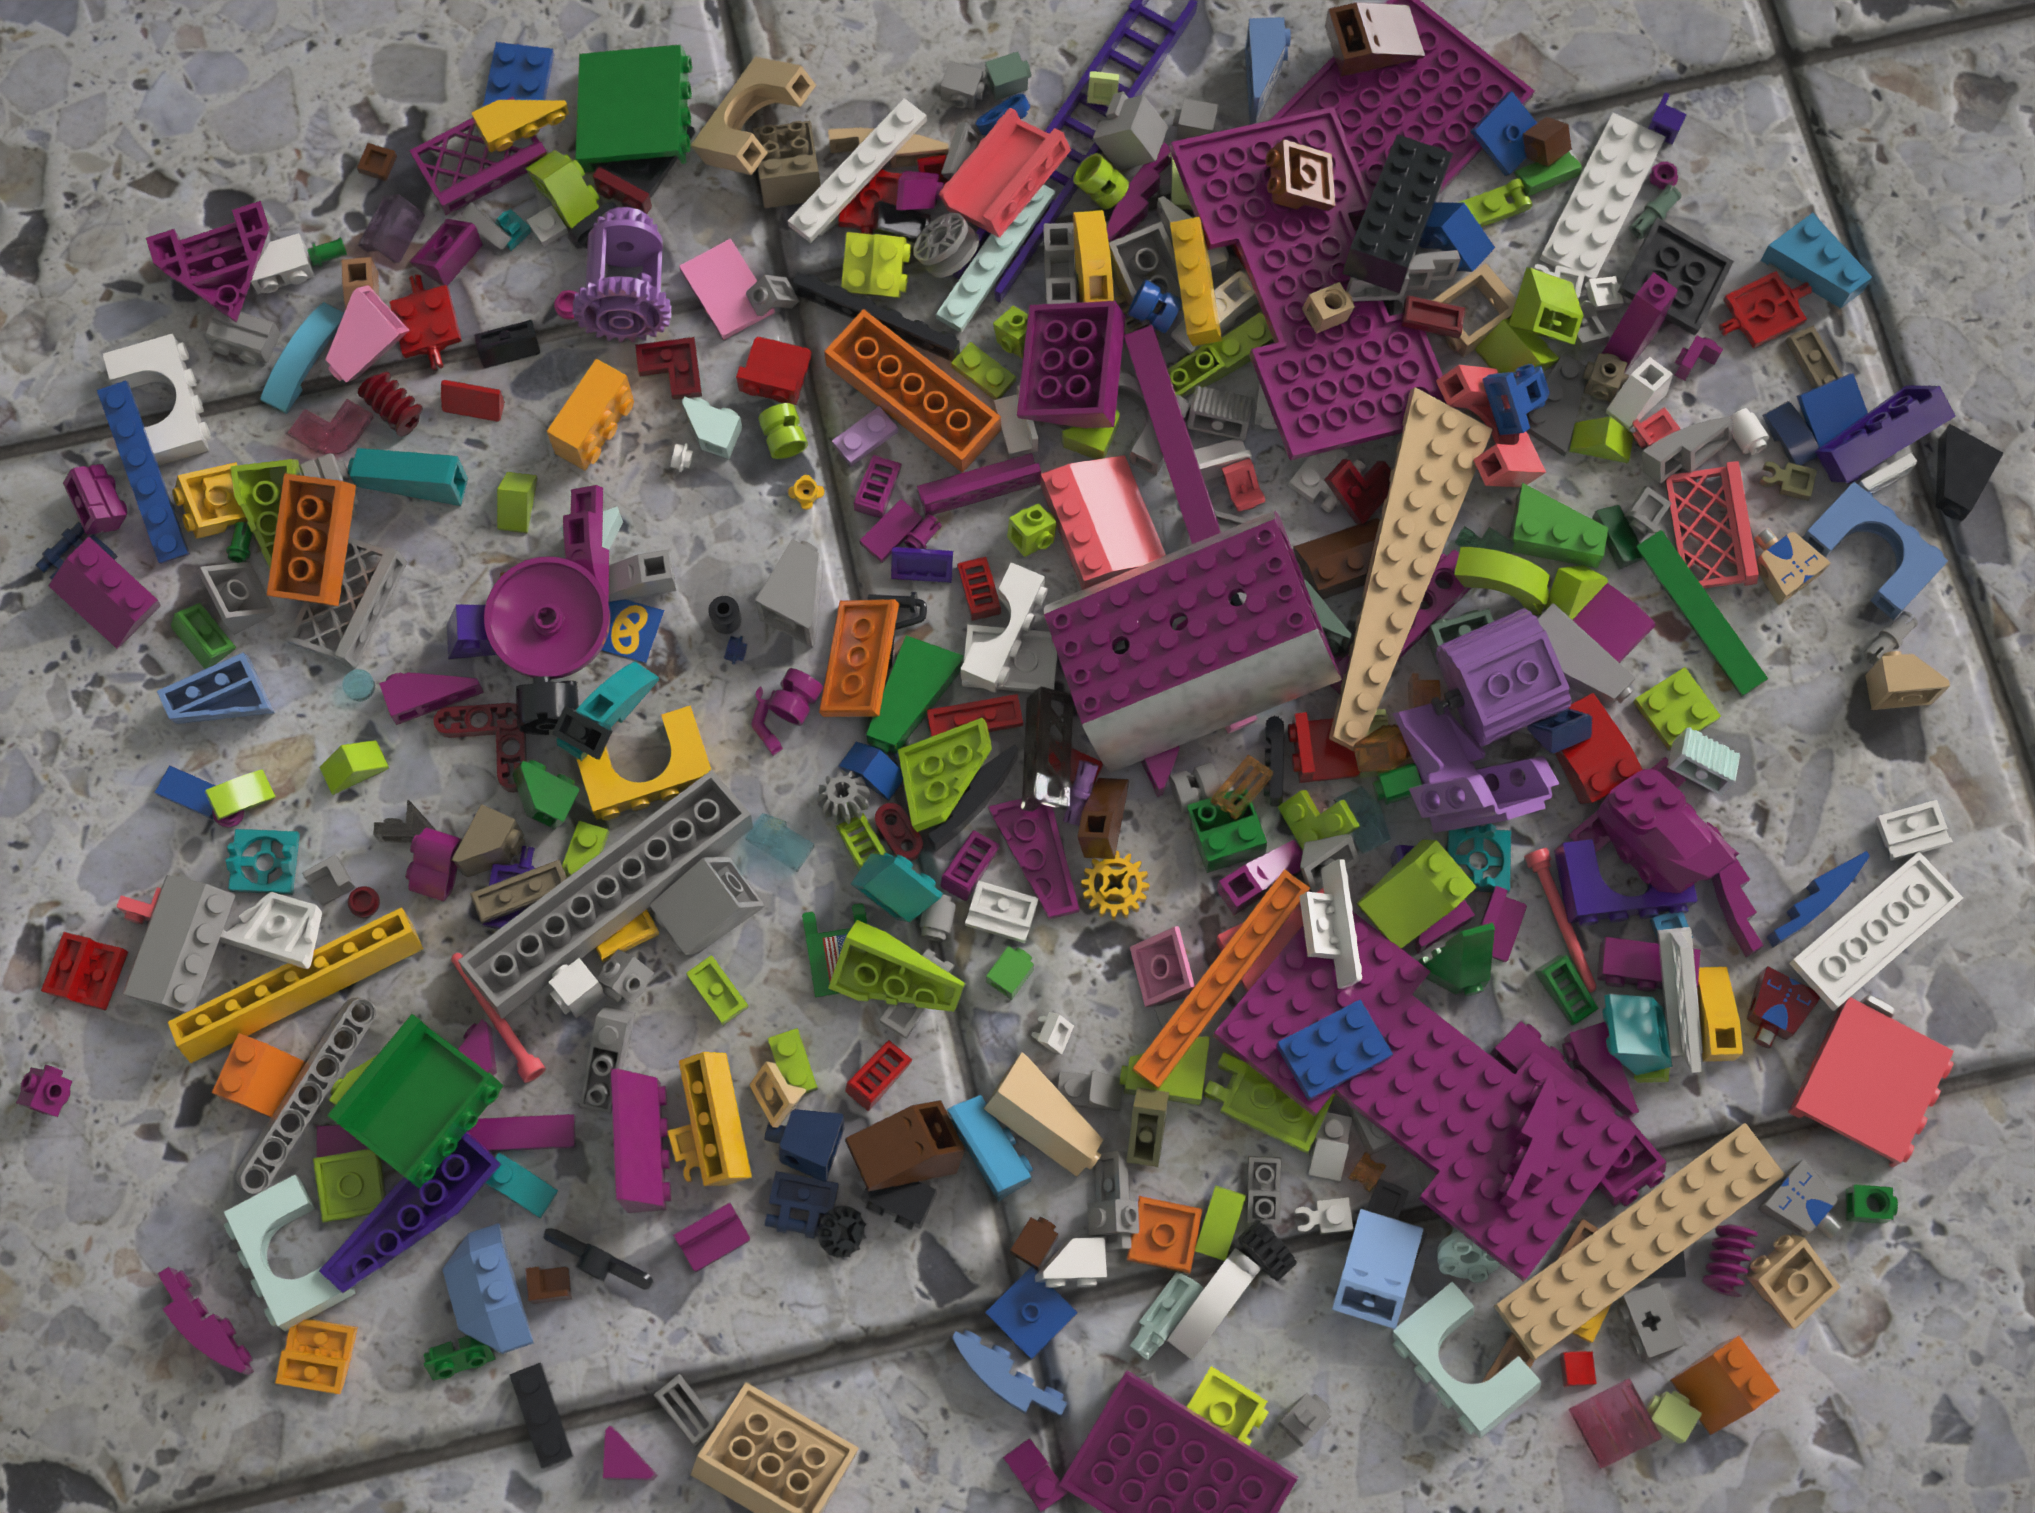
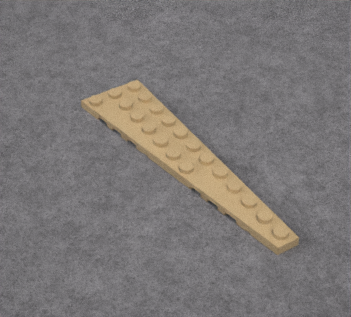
M1416 387L1411 389L1402 423V426H1404L1402 436L1396 449L1395 466L1391 470L1389 478L1391 483L1388 496L1384 500L1382 519L1378 525L1362 594L1363 603L1355 627H1357L1356 633L1349 649V663L1347 671L1343 675L1341 695L1337 701L1329 735L1330 740L1354 752L1361 750L1477 467L1473 459L1484 452L1493 430Z

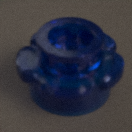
M730 636L724 659L732 661L733 665L736 664L737 660H744L748 644L743 643V636H740V638Z

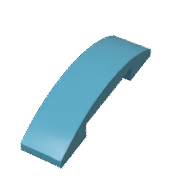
M323 302L306 318L277 360L260 398L262 402L285 414L289 412L303 390L300 386L329 340H334L344 312Z

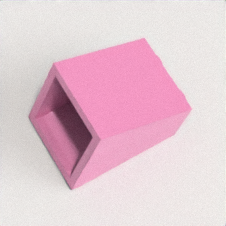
M369 285L359 287L353 291L325 359L330 364L328 370L339 381L343 379L346 383L360 377L410 331Z

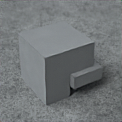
M1124 92L1114 94L1106 113L1108 120L1099 122L1093 140L1118 171L1155 162L1168 130L1167 124L1144 95L1128 98Z

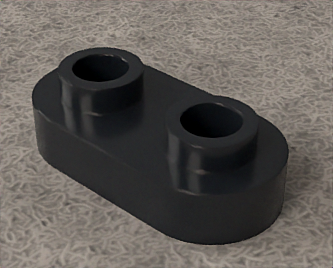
M608 202L592 212L571 229L568 234L570 242L577 249H587L588 235L594 227V223H597V218L599 216L602 217L608 210L618 208V206L614 202Z

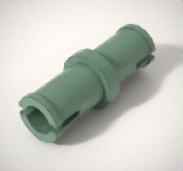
M1667 185L1665 190L1653 202H1648L1644 207L1645 211L1629 226L1630 232L1636 238L1643 239L1656 218L1664 220L1670 208L1682 198L1679 190L1675 187L1672 188V185Z

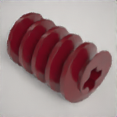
M383 372L380 375L367 378L358 388L357 393L359 397L364 398L365 403L372 406L373 411L380 414L381 419L388 422V426L395 430L398 436H407L419 423L420 414L423 410L422 405H414L415 398L413 396L406 397L407 390L405 388L398 389L399 382L391 380L392 376L389 372Z

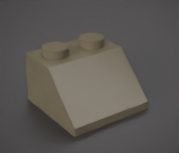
M481 804L452 861L462 875L466 877L491 870L493 864H508L514 855L518 856L521 853V847L525 844L524 834L515 819Z

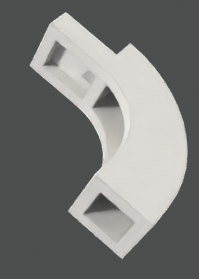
M1235 1248L1184 1315L1167 1341L1191 1360H1194L1260 1271L1261 1267Z

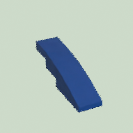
M1865 851L1819 876L1807 885L1806 888L1811 896L1793 905L1786 912L1791 921L1775 929L1766 937L1772 948L1801 931L1825 911L1852 883L1869 859V853Z

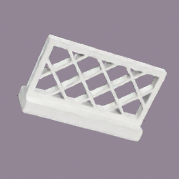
M1690 927L1657 930L1665 1016L1671 1056L1682 1055L1692 1073L1702 1072L1700 1053H1703L1692 931Z

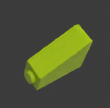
M1203 1036L1195 1040L1159 1089H1156L1132 1071L1144 1053L1130 1057L1128 1066L1122 1065L1119 1084L1125 1085L1124 1094L1135 1096L1138 1087L1169 1092L1168 1101L1200 1105L1210 1037Z

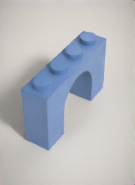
M1853 482L1802 537L1825 558L1844 538L1853 533L1871 532L1884 538L1895 553L1896 568L1894 574L1870 601L1892 620L1907 607L1948 562L1940 549L1929 545L1920 537L1915 528L1905 525L1896 517L1895 512L1890 507L1879 503L1873 498L1870 491H1865L1856 482Z

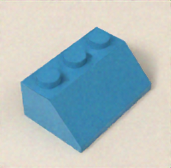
M979 1095L947 1109L960 1140L999 1202L1030 1183L1031 1175L1029 1173L1033 1171V1168L1024 1154L1018 1156L1013 1148L1016 1140L1008 1127L1002 1129L996 1118L983 1109L988 1101L985 1102L983 1097Z

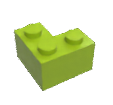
M553 150L525 168L540 194L550 200L558 216L570 229L599 208L597 201L600 198L591 185L587 186L582 178L585 175L583 168L577 160L572 161L567 154L562 155L558 151Z

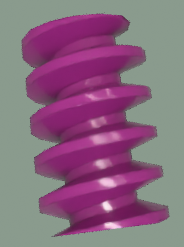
M1721 1225L1715 1229V1233L1720 1238L1712 1240V1246L1717 1250L1709 1252V1258L1713 1263H1708L1705 1267L1706 1271L1711 1275L1703 1276L1702 1283L1720 1294L1742 1297L1741 1294L1734 1290V1287L1745 1286V1282L1737 1278V1275L1748 1274V1270L1741 1266L1740 1263L1751 1262L1752 1258L1743 1252L1744 1249L1755 1248V1245L1747 1241V1237H1757L1758 1233L1742 1226Z

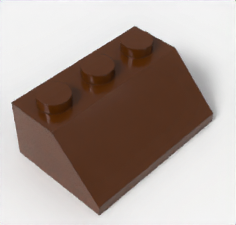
M1379 518L1367 521L1363 525L1358 524L1293 546L1305 580L1308 581L1322 600L1365 585L1380 522Z

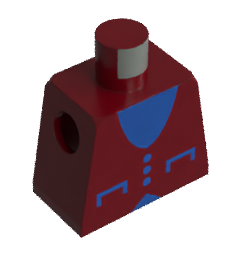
M1767 966L1758 976L1747 1014V1020L1759 1026L1753 1041L1764 1048H1771L1776 1036L1788 1040L1796 1033L1821 997L1813 989Z

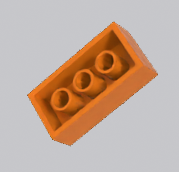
M284 473L267 596L339 606L356 485L340 480Z

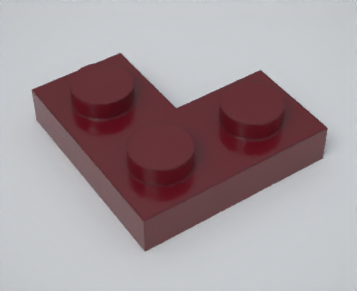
M695 337L635 345L640 377L669 373L673 400L702 396Z
M1342 459L1324 481L1354 522L1363 525L1387 498L1391 483L1389 482L1391 469L1385 461L1378 460L1362 477L1350 459Z

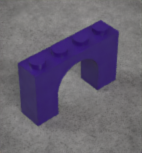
M1593 839L1564 842L1554 850L1568 923L1579 922L1580 926H1590L1599 923L1598 920L1609 919L1611 923L1628 920V916L1639 915L1640 919H1649L1658 916V912L1669 911L1670 914L1687 913L1688 908L1698 902L1695 885H1692L1682 893L1658 892L1650 883L1646 892L1639 896H1624L1616 893L1606 885L1601 877Z

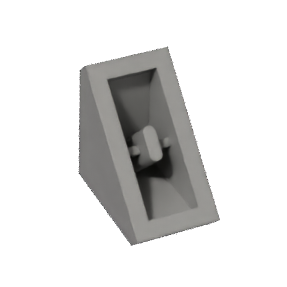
M1344 834L1305 842L1300 868L1307 886L1310 887L1309 892L1316 893L1323 888L1321 869L1337 859L1345 860L1347 871L1360 862L1351 835Z

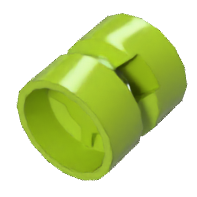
M1096 153L1087 157L1078 166L1073 181L1085 194H1090L1091 199L1097 205L1106 210L1122 200L1129 188V182L1117 169H1112V165L1101 154Z
M790 403L778 404L760 413L758 420L763 434L768 436L766 443L772 458H789L807 448L808 442L803 428L798 426L800 419L795 405Z

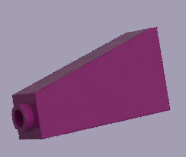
M1653 272L1634 296L1601 354H1613L1621 361L1627 362L1624 371L1626 373L1656 336L1678 289Z

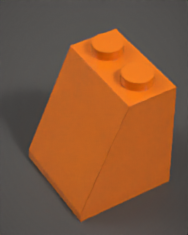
M1739 1335L1720 1343L1670 1380L1677 1391L1690 1400L1689 1406L1702 1413L1699 1421L1710 1435L1754 1411L1780 1392L1779 1388Z

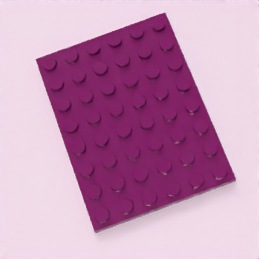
M1387 0L1384 4L1409 5L1425 58L1341 77L1333 55L1271 120L1334 107L1370 197L1373 194L1397 134L1451 152L1453 156L1440 190L1441 193L1483 149L1470 133L1474 126L1507 92L1513 91L1520 102L1525 105L1533 97L1535 90L1421 0ZM1364 215L1350 218L1356 232Z

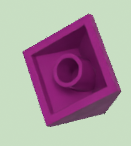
M446 219L409 262L441 286L445 284L448 286L483 244L473 223Z

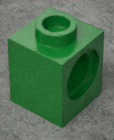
M1854 1184L1846 1189V1221L1885 1224L1893 1220V1216H1896L1898 1199L1896 1196H1893V1187ZM1868 1197H1873L1877 1200L1879 1204L1878 1212H1873L1868 1208L1866 1203Z

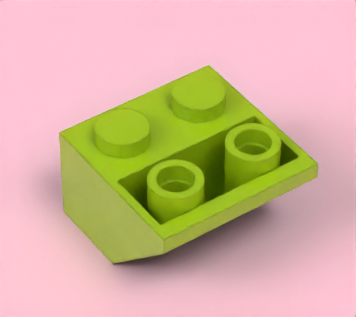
M1526 267L1509 326L1548 339L1575 345L1583 313L1573 283Z

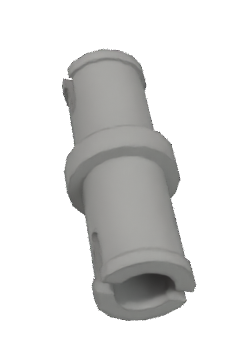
M1907 611L1902 612L1889 627H1885L1879 632V638L1863 652L1866 660L1871 655L1877 653L1869 663L1874 665L1883 654L1891 652L1893 649L1896 650L1902 645V640L1918 625L1915 617L1905 624L1912 616L1911 613Z

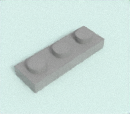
M1113 1151L1101 1154L1095 1164L1097 1202L1111 1199L1129 1200L1127 1152ZM1118 1233L1098 1237L1105 1238V1252L1131 1249V1234Z

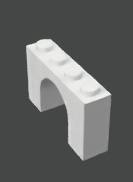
M172 333L103 354L109 380L113 385L128 381L130 388L147 383L161 382L172 386L176 390V403L172 412L163 421L145 427L158 466L209 451L206 440L211 439V435L206 422H201L199 413L204 412L199 396H194L192 387L196 386V380L191 368L187 369L185 360H189V355L184 342L179 343Z

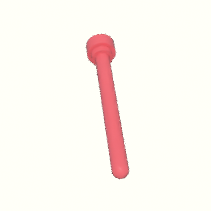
M1547 848L1531 852L1524 856L1528 869L1532 868L1533 873L1538 874L1576 970L1589 993L1596 990L1595 980L1571 923H1568L1566 909L1549 870L1551 867L1549 861L1552 860Z
M461 953L453 954L451 957L452 963L517 1059V1067L519 1068L517 1073L523 1082L528 1083L538 1078L546 1070L538 1057L535 1058L533 1054H528L506 1019L500 1018L464 974L458 961L463 955Z

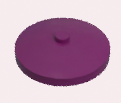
M537 557L513 566L495 583L485 606V631L496 655L515 672L530 678L548 676L552 679H559L570 676L585 668L599 654L605 644L610 628V609L603 588L587 569L564 558Z

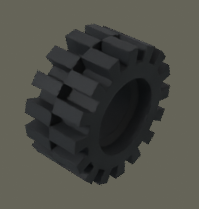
M1256 1220L1238 1237L1239 1243L1248 1252L1251 1259H1254L1256 1264L1277 1282L1297 1264L1295 1257L1284 1246L1280 1238L1278 1239L1272 1230L1270 1231L1261 1221Z

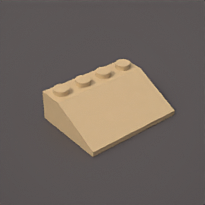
M746 1382L697 1455L691 1476L754 1513H823L859 1448Z

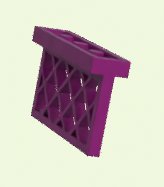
M473 118L409 151L438 200L445 216L527 174L528 172L525 168L547 155L542 142L535 135L530 138L533 144L523 149L511 146L506 149L504 159L499 162L486 160L489 153L487 146H485L482 158L468 155L467 150L470 141L485 144L481 137L472 135L475 124ZM459 137L466 139L462 153L446 149L451 138ZM429 150L439 152L436 166L423 163L419 155ZM444 154L460 158L456 172L440 168ZM464 160L479 163L478 172L472 176L462 174L461 170ZM428 170L434 172L432 177ZM438 174L454 177L452 186L440 192L436 186Z

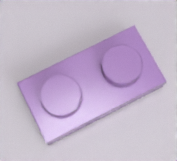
M878 406L833 439L832 445L852 467L898 433V427L882 408Z

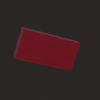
M1407 295L1404 300L1401 326L1459 339L1462 335L1465 308Z

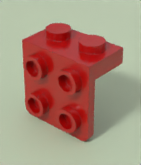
M756 337L753 341L746 367L739 366L736 379L739 391L752 396L773 399L780 403L797 405L811 360V351L808 348L764 337Z
M1307 712L1295 713L1292 723L1288 724L1289 742H1294L1295 753L1292 754L1293 772H1298L1299 783L1355 778L1359 776L1360 763L1358 752H1354L1329 739L1333 718L1308 721Z

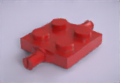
M881 169L839 213V227L857 228L861 230L862 234L873 235L874 204L882 201L897 205L898 181L902 173H892Z
M1774 271L1725 295L1723 301L1731 312L1732 319L1719 324V331H1722L1721 334L1726 336L1728 333L1739 329L1744 333L1754 349L1806 322L1807 318L1799 307L1798 299L1811 294L1812 288L1808 282H1805L1791 289V287L1783 282L1778 272Z
M415 274V278L413 275L409 277L413 293L389 301L391 311L410 330L399 340L401 352L405 359L419 354L428 355L431 369L438 370L437 366L439 369L443 368L440 351L449 345L462 342L450 290L447 285L424 289L421 275Z

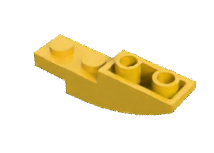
M1104 211L1073 212L1075 272L1078 273L1079 302L1114 301L1111 257Z

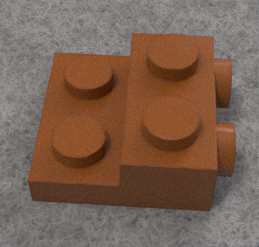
M1284 139L1268 151L1265 163L1268 167H1271V177L1267 183V191L1272 193L1273 203L1293 209H1299L1304 204L1325 211H1330L1335 207L1331 153Z

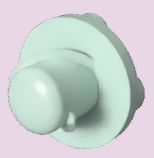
M1453 1228L1451 1235L1442 1240L1437 1248L1439 1270L1443 1274L1470 1279L1472 1282L1479 1283L1487 1280L1488 1275L1501 1265L1456 1228Z

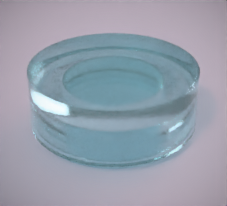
M355 669L344 677L343 690L351 700L357 702L365 701L373 695L375 681L369 672Z

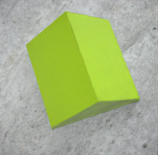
M1511 318L1503 319L1475 348V351L1490 368L1497 369L1498 373L1516 372L1517 368L1527 364H1533L1534 367L1542 366L1544 372L1559 361V358L1539 335L1509 326Z

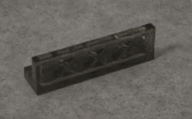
M1040 686L1027 698L1022 810L1033 812L1042 804L1063 810L1069 807L1073 698L1071 694ZM1051 699L1064 703L1061 716H1058L1051 707ZM1053 725L1062 734V742L1059 744L1050 735V727ZM1052 753L1061 762V770L1058 772L1049 763V755ZM1050 781H1053L1060 790V798L1047 795V787Z

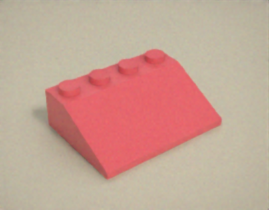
M1125 455L1071 463L1041 473L1042 492L1050 512L1056 520L1057 529L1082 590L1166 556Z

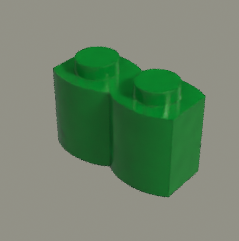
M1415 763L1378 773L1376 776L1377 780L1372 783L1377 800H1383L1385 805L1411 798L1412 795L1409 788L1422 785Z

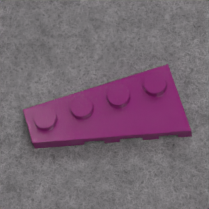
M1049 792L988 806V811L1048 919L1079 913L1080 909Z

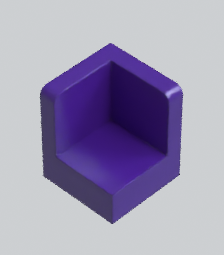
M1665 92L1648 129L1665 136L1664 142L1673 145L1686 118V114L1666 105L1670 94Z

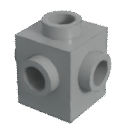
M617 949L612 958L604 964L597 980L605 987L603 993L617 1003L623 999L633 1004L644 992L645 986L654 972L634 956Z

